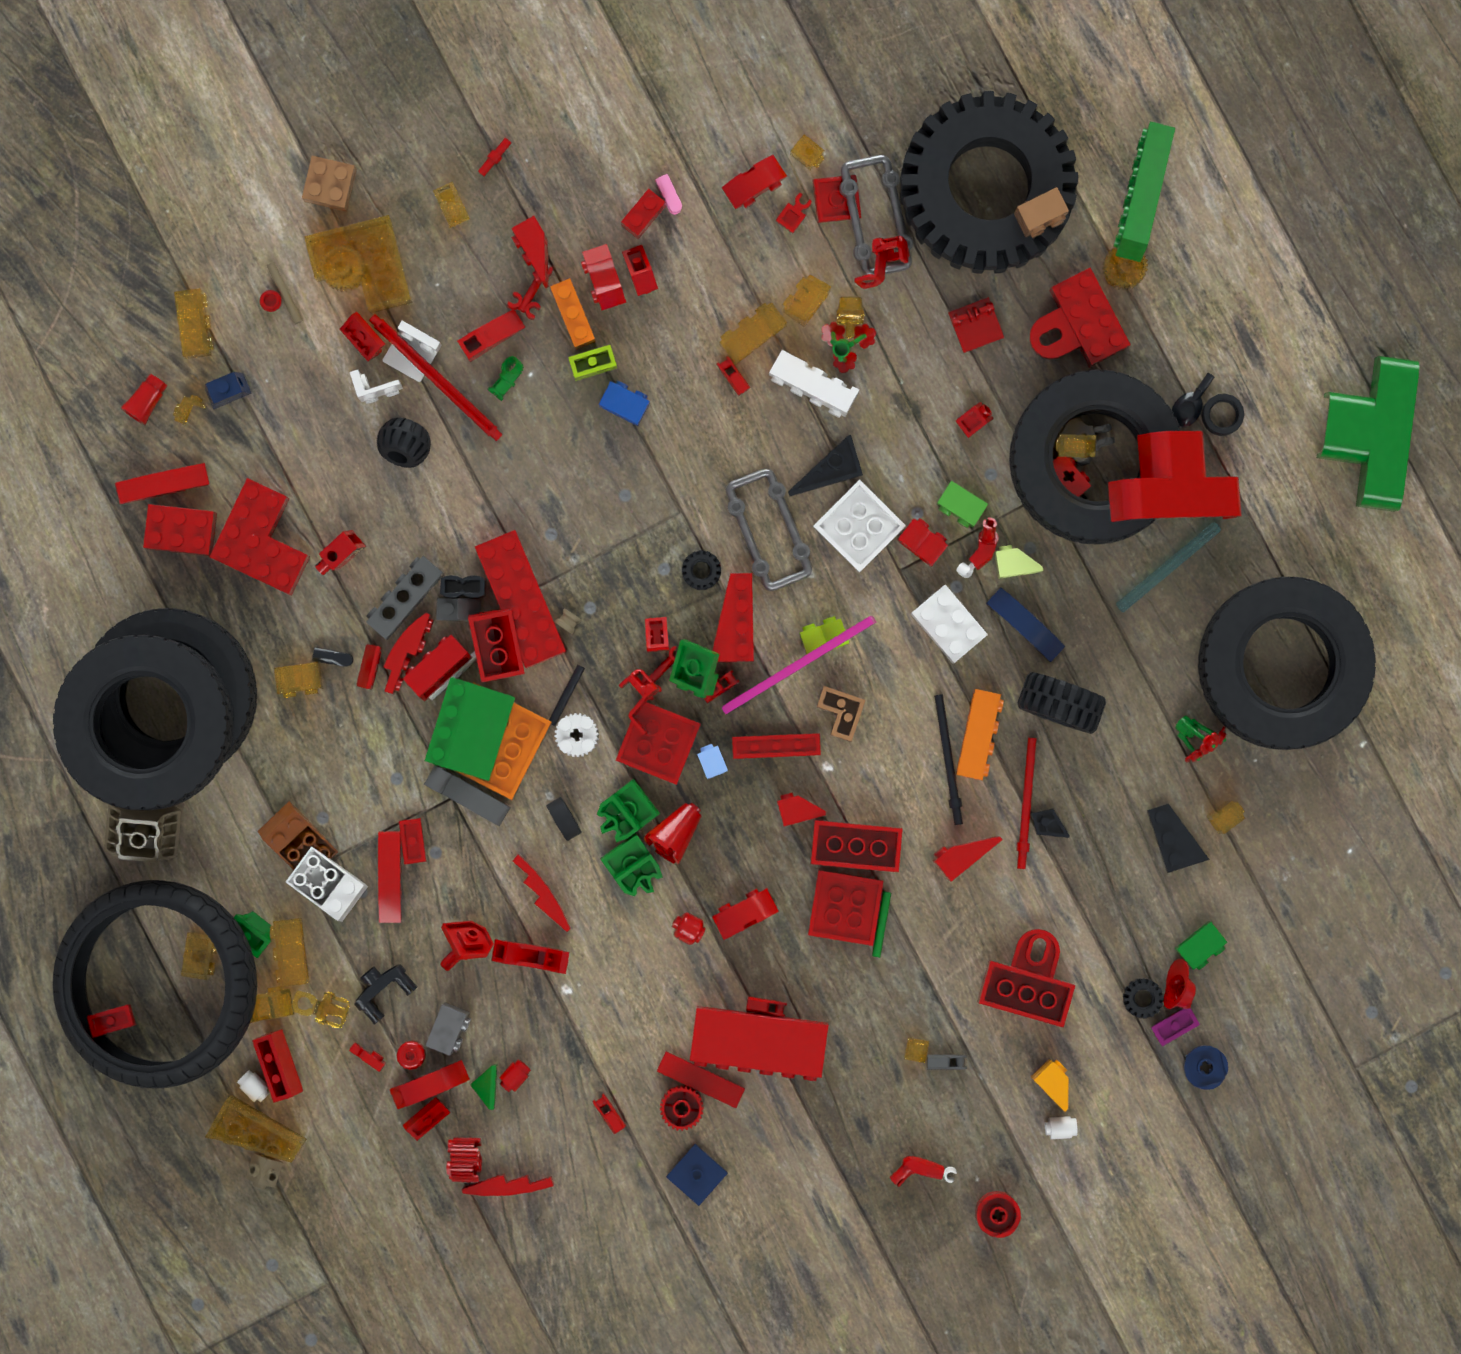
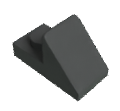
M437 598L436 620L469 621L468 615L481 612L480 599Z

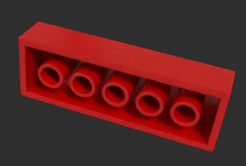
M516 530L475 546L500 609L512 610L521 658L525 668H531L566 653L563 641Z

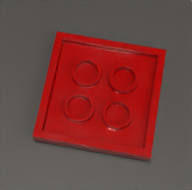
M646 702L634 717L647 730L648 734L643 735L631 721L615 761L677 785L701 724Z
M818 870L808 935L873 946L884 881Z

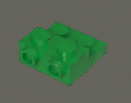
M681 639L669 681L677 684L676 687L681 690L693 691V695L700 698L713 695L719 676L715 673L720 654L686 639Z

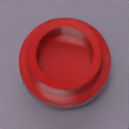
M267 290L260 297V305L267 312L277 311L282 304L280 294L274 290Z

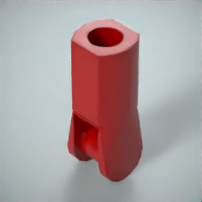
M726 356L725 361L720 364L718 362L716 365L737 395L740 396L751 387L731 359ZM732 367L734 372L728 376L725 370Z
M733 670L718 678L714 694L704 698L707 704L740 682L739 679L736 680L733 676ZM724 678L729 684L726 688H723L720 684V681Z
M748 996L746 1011L785 1017L783 1012L784 1006H787V1003ZM769 1003L776 1004L775 1012L768 1011Z
M604 1093L599 1100L592 1101L613 1134L626 1127ZM608 1104L611 1110L604 1114L601 1108Z

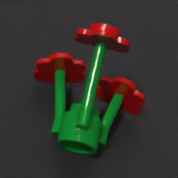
M834 321L830 325H823L821 328L823 333L821 336L822 340L827 341L829 346H833V358L835 359L833 366L838 368L839 372L843 374L847 373L849 369L855 368L854 362L857 360V355L851 352L852 346L859 343L861 348L866 349L869 345L875 343L876 330L869 328L868 324L856 326L854 328L856 336L850 342L844 339L845 327L838 325Z
M1188 716L1182 717L1175 726V729L1179 731L1177 736L1191 752L1185 758L1186 763L1189 761L1193 763L1200 761L1204 755L1214 751L1218 744L1222 745L1226 741L1225 726H1223L1219 733H1216L1195 719L1191 720ZM1198 728L1210 735L1204 736L1198 731ZM1196 735L1203 741L1200 749L1195 750L1187 736L1192 738Z

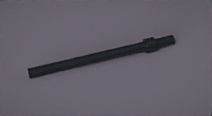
M943 694L935 695L934 698L950 794L948 802L949 808H952L954 825L963 824L961 814L962 800L958 795Z

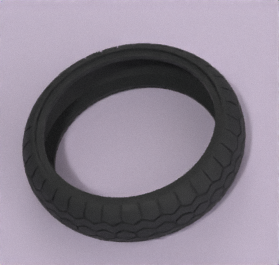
M145 880L128 883L114 888L95 899L82 910L68 928L59 946L54 964L53 998L57 1016L66 1037L79 1055L93 1068L111 1079L135 1087L168 1088L197 1080L214 1070L229 1057L242 1040L251 1022L256 1004L257 972L255 960L249 942L237 921L220 903L209 895L193 887L172 881ZM140 906L168 908L191 919L208 935L219 954L223 966L225 996L218 1021L210 1035L197 1049L176 1061L159 1062L145 1060L125 1052L105 1034L93 1038L87 1016L93 1015L87 997L86 972L94 945L100 935L114 920Z

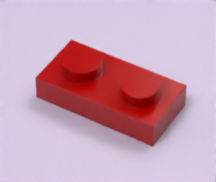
M421 818L399 821L404 865L427 862Z
M131 1004L87 1016L93 1038L136 1025Z
M435 1097L405 1122L403 1127L418 1141L451 1112Z

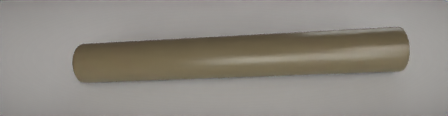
M275 263L268 264L267 268L294 323L302 322L303 320Z

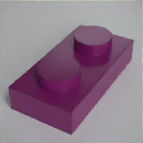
M1182 1008L1150 1028L1163 1047L1199 1026L1200 1023L1191 1008Z

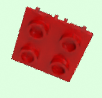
M989 297L948 312L963 353L1004 338L994 312V305Z

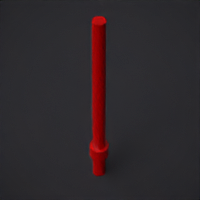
M1028 738L1020 837L1016 847V851H1018L1017 869H1026L1027 852L1030 849L1028 835L1037 738Z

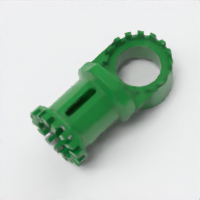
M514 356L506 358L502 363V371L499 374L498 380L487 390L502 401L504 399L503 396L508 390L515 386L514 381L522 374L521 371L524 368L522 362ZM516 364L515 367L511 371H509V368L511 369V366Z

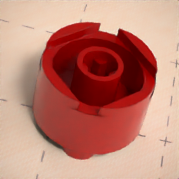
M992 1191L982 1196L977 1202L975 1218L981 1230L987 1235L1004 1238L1011 1235L1017 1229L1021 1219V1211L1017 1202L1009 1194L1002 1191ZM997 1209H998L1000 1212H1003V1213L1000 1215V1216H1001L1000 1219H997L996 1217H992V1215L995 1214V1210H997Z

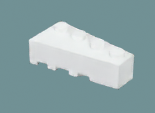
M782 350L769 372V376L772 377L771 381L780 386H783V384L791 387L790 391L800 397L803 394L810 398L809 402L818 407L826 406L829 408L828 412L838 418L841 415L846 417L859 393V389L853 386L851 390L846 388L847 385L842 380L836 377L830 379L824 371L816 367L810 368L807 362Z

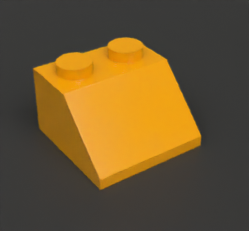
M1048 1059L1031 1078L1066 1112L1068 1110L1069 1077L1065 1073L1068 1070L1057 1059L1054 1062Z

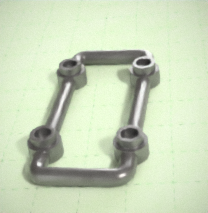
M885 155L848 161L841 167L843 182L839 186V191L847 199L856 241L853 256L856 260L860 261L862 272L865 275L874 274L875 268H870L868 259L872 254V250L864 242L854 196L858 190V185L851 179L849 170L883 164L884 174L881 177V183L889 191L898 236H902L907 240L909 253L913 247L912 238L906 234L896 188L900 177L897 172L893 171L891 161ZM911 253L908 263L900 262L886 265L885 274L907 270L912 263Z
M764 468L728 483L726 494L729 499L728 511L736 517L753 559V573L760 577L765 589L775 591L809 577L812 572V566L808 558L810 548L805 543H802L785 501L786 489L782 483L777 481L772 470ZM767 477L770 484L768 494L773 500H776L794 544L793 556L801 562L803 567L802 571L774 582L770 581L768 576L769 564L761 558L744 516L745 504L741 499L737 498L734 491L739 487Z

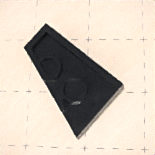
M1169 804L1147 810L1167 873L1210 860Z

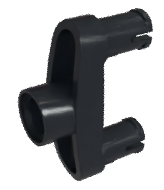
M401 964L390 968L382 974L374 966L360 978L366 988L357 998L354 1005L359 1011L362 1010L374 1025L378 1022L374 1014L380 1020L385 1015L373 1004L372 998L388 984L396 982L407 996L412 993L409 987L413 991L418 987L405 973L406 970Z

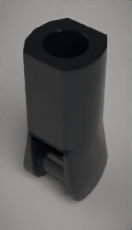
M315 647L312 661L347 667L353 663V656L349 653Z

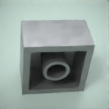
M446 1002L442 1004L425 1046L449 1056L453 1052L457 1053L463 1041L462 1038H459L461 1032L467 1031L471 1018L468 1017L470 1012Z

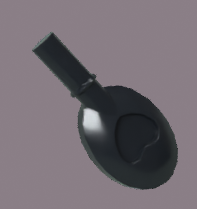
M1207 373L1194 392L1183 394L1174 403L1171 410L1178 421L1179 428H1186L1199 418L1203 408L1201 397L1215 378L1212 374Z

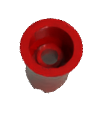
M150 374L120 409L146 426L167 385L156 376Z

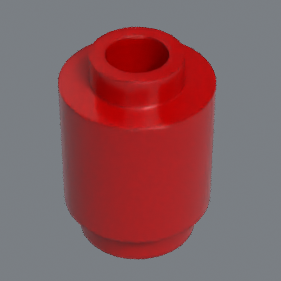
M518 1059L516 1062H512L499 1077L501 1082L499 1084L508 1092L511 1090L516 1092L529 1077L528 1074L531 1072V1069Z

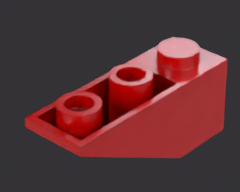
M532 216L511 228L514 236L511 238L517 249L522 247L525 252L522 254V257L527 266L532 264L535 269L532 274L537 283L542 282L544 287L548 288V240L535 216Z
M511 310L473 330L457 342L471 363L526 327L516 311Z

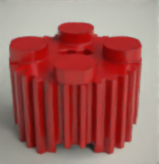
M677 1085L667 1090V1093L661 1099L662 1102H660V1115H663L664 1123H668V1126H672V1129L676 1128V1131L679 1129L681 1131L683 1129L688 1130V1127L692 1129L693 1125H697L696 1122H700V1119H702L701 1114L704 1113L702 1097L695 1089L692 1090V1087L687 1088V1085L685 1087L683 1085L678 1087ZM680 1102H683L688 1107V1111L684 1110V1113H679L676 1105H680Z
M454 1137L453 1140H448V1153H450L451 1161H447L446 1173L449 1175V1179H452V1182H479L480 1178L477 1172L482 1171V1156L480 1151H478V1146H482L481 1138Z

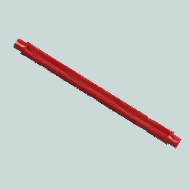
M376 314L369 319L380 334L391 342L399 352L470 417L487 436H491L497 441L503 435L496 425L485 417L410 344L401 338L384 319H380Z

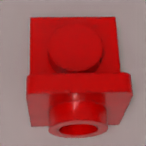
M979 402L955 421L969 438L992 421L993 417L989 407Z

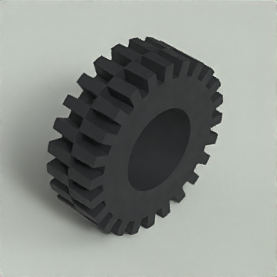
M983 91L980 97H972L971 93L965 94L960 97L958 102L951 104L948 101L941 105L936 114H930L923 121L919 131H916L911 139L900 176L901 205H904L906 210L905 218L908 225H912L915 229L916 239L920 244L926 243L931 248V254L935 258L940 259L943 257L951 261L950 266L959 270L962 266L972 268V273L982 274L984 270H994V274L1005 272L1010 267L1020 268L1034 257L1038 258L1047 247L1055 242L1070 217L1076 202L1077 195L1075 193L1079 179L1078 172H1075L1074 168L1076 162L1074 150H1069L1067 146L1068 136L1065 131H1058L1054 126L1055 119L1048 112L1043 116L1036 111L1037 104L1030 100L1024 104L1016 101L1017 95L1006 93L1004 97L994 96V91ZM978 147L1002 149L1015 157L1025 171L1028 182V193L1025 203L1057 187L1069 212L1066 215V219L1063 220L1064 223L1052 228L1050 225L1046 227L1044 233L1034 238L1031 235L1025 237L1014 213L998 220H983L973 217L961 209L950 191L948 180L950 167L958 157L971 149Z

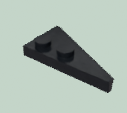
M848 435L788 491L789 497L863 476L852 436Z

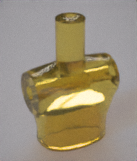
M861 297L839 298L837 323L846 324V338H854L855 324L864 323V309Z

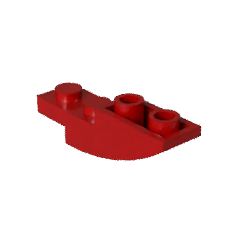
M425 613L415 620L394 644L383 667L391 670L385 692L394 695L396 691H400L403 684V679L400 677L403 670L407 671L411 661L408 655L418 656V653H423L426 641L423 640L425 633H430L434 620H431V614Z

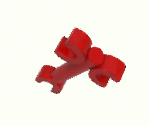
M551 266L548 270V277H550L553 272V267ZM534 278L523 299L520 293L513 292V297L518 299V303L513 304L508 301V308L511 310L518 309L525 313L528 319L534 320L535 315L530 313V309L540 310L541 306L537 302L531 301L542 282L538 284Z
M676 646L670 649L669 656L649 676L654 682L674 664L675 657L673 652L677 649ZM643 676L642 683L644 685L649 684V681Z

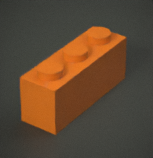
M569 278L550 286L575 350L595 343V337L571 279Z

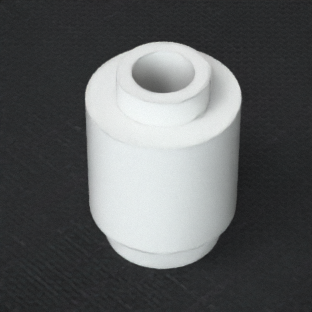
M247 1071L237 1082L240 1085L239 1088L253 1102L257 1100L262 1102L269 1095L267 1084L255 1072Z
M1070 1116L1049 1117V1122H1045V1134L1049 1135L1050 1139L1072 1138V1136H1077V1120Z

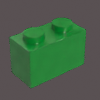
M1208 921L1174 949L1187 962L1190 969L1194 970L1197 968L1200 970L1209 963L1207 959L1213 954L1217 956L1226 949L1224 945L1228 942L1213 923Z

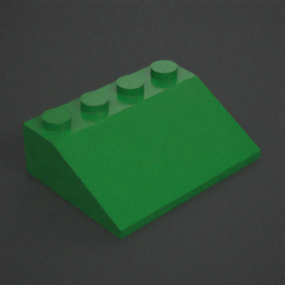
M451 677L424 761L489 781L515 697Z

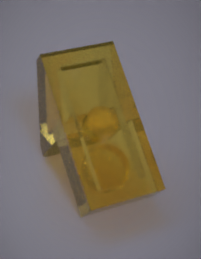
M453 181L433 190L450 228L470 219Z

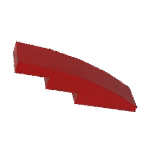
M205 463L116 482L115 487L119 504H125L209 485Z
M378 831L379 923H401L400 831Z
M518 854L513 862L529 875L523 883L540 896L534 904L568 932L571 927L553 892L537 871Z
M504 1173L468 1185L461 1190L463 1194L510 1196L553 1187L554 1181L552 1176L531 1183L529 1175H525L507 1182Z

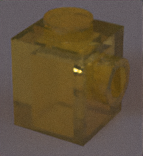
M804 134L791 149L790 155L811 171L813 167L818 168L824 161L823 155L825 150Z

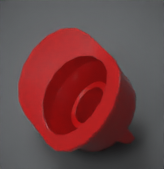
M1177 959L1168 970L1163 1003L1167 1009H1172L1176 1006L1190 1009L1196 994V985L1189 979V966L1184 959Z

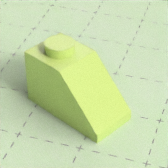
M1012 545L1001 546L999 551L995 552L998 579L1043 571V566L1020 549H1012Z

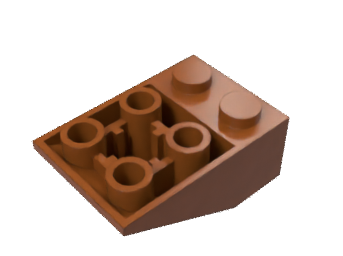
M290 801L257 831L262 840L293 870H295L311 846L329 859H332L338 853L332 844Z

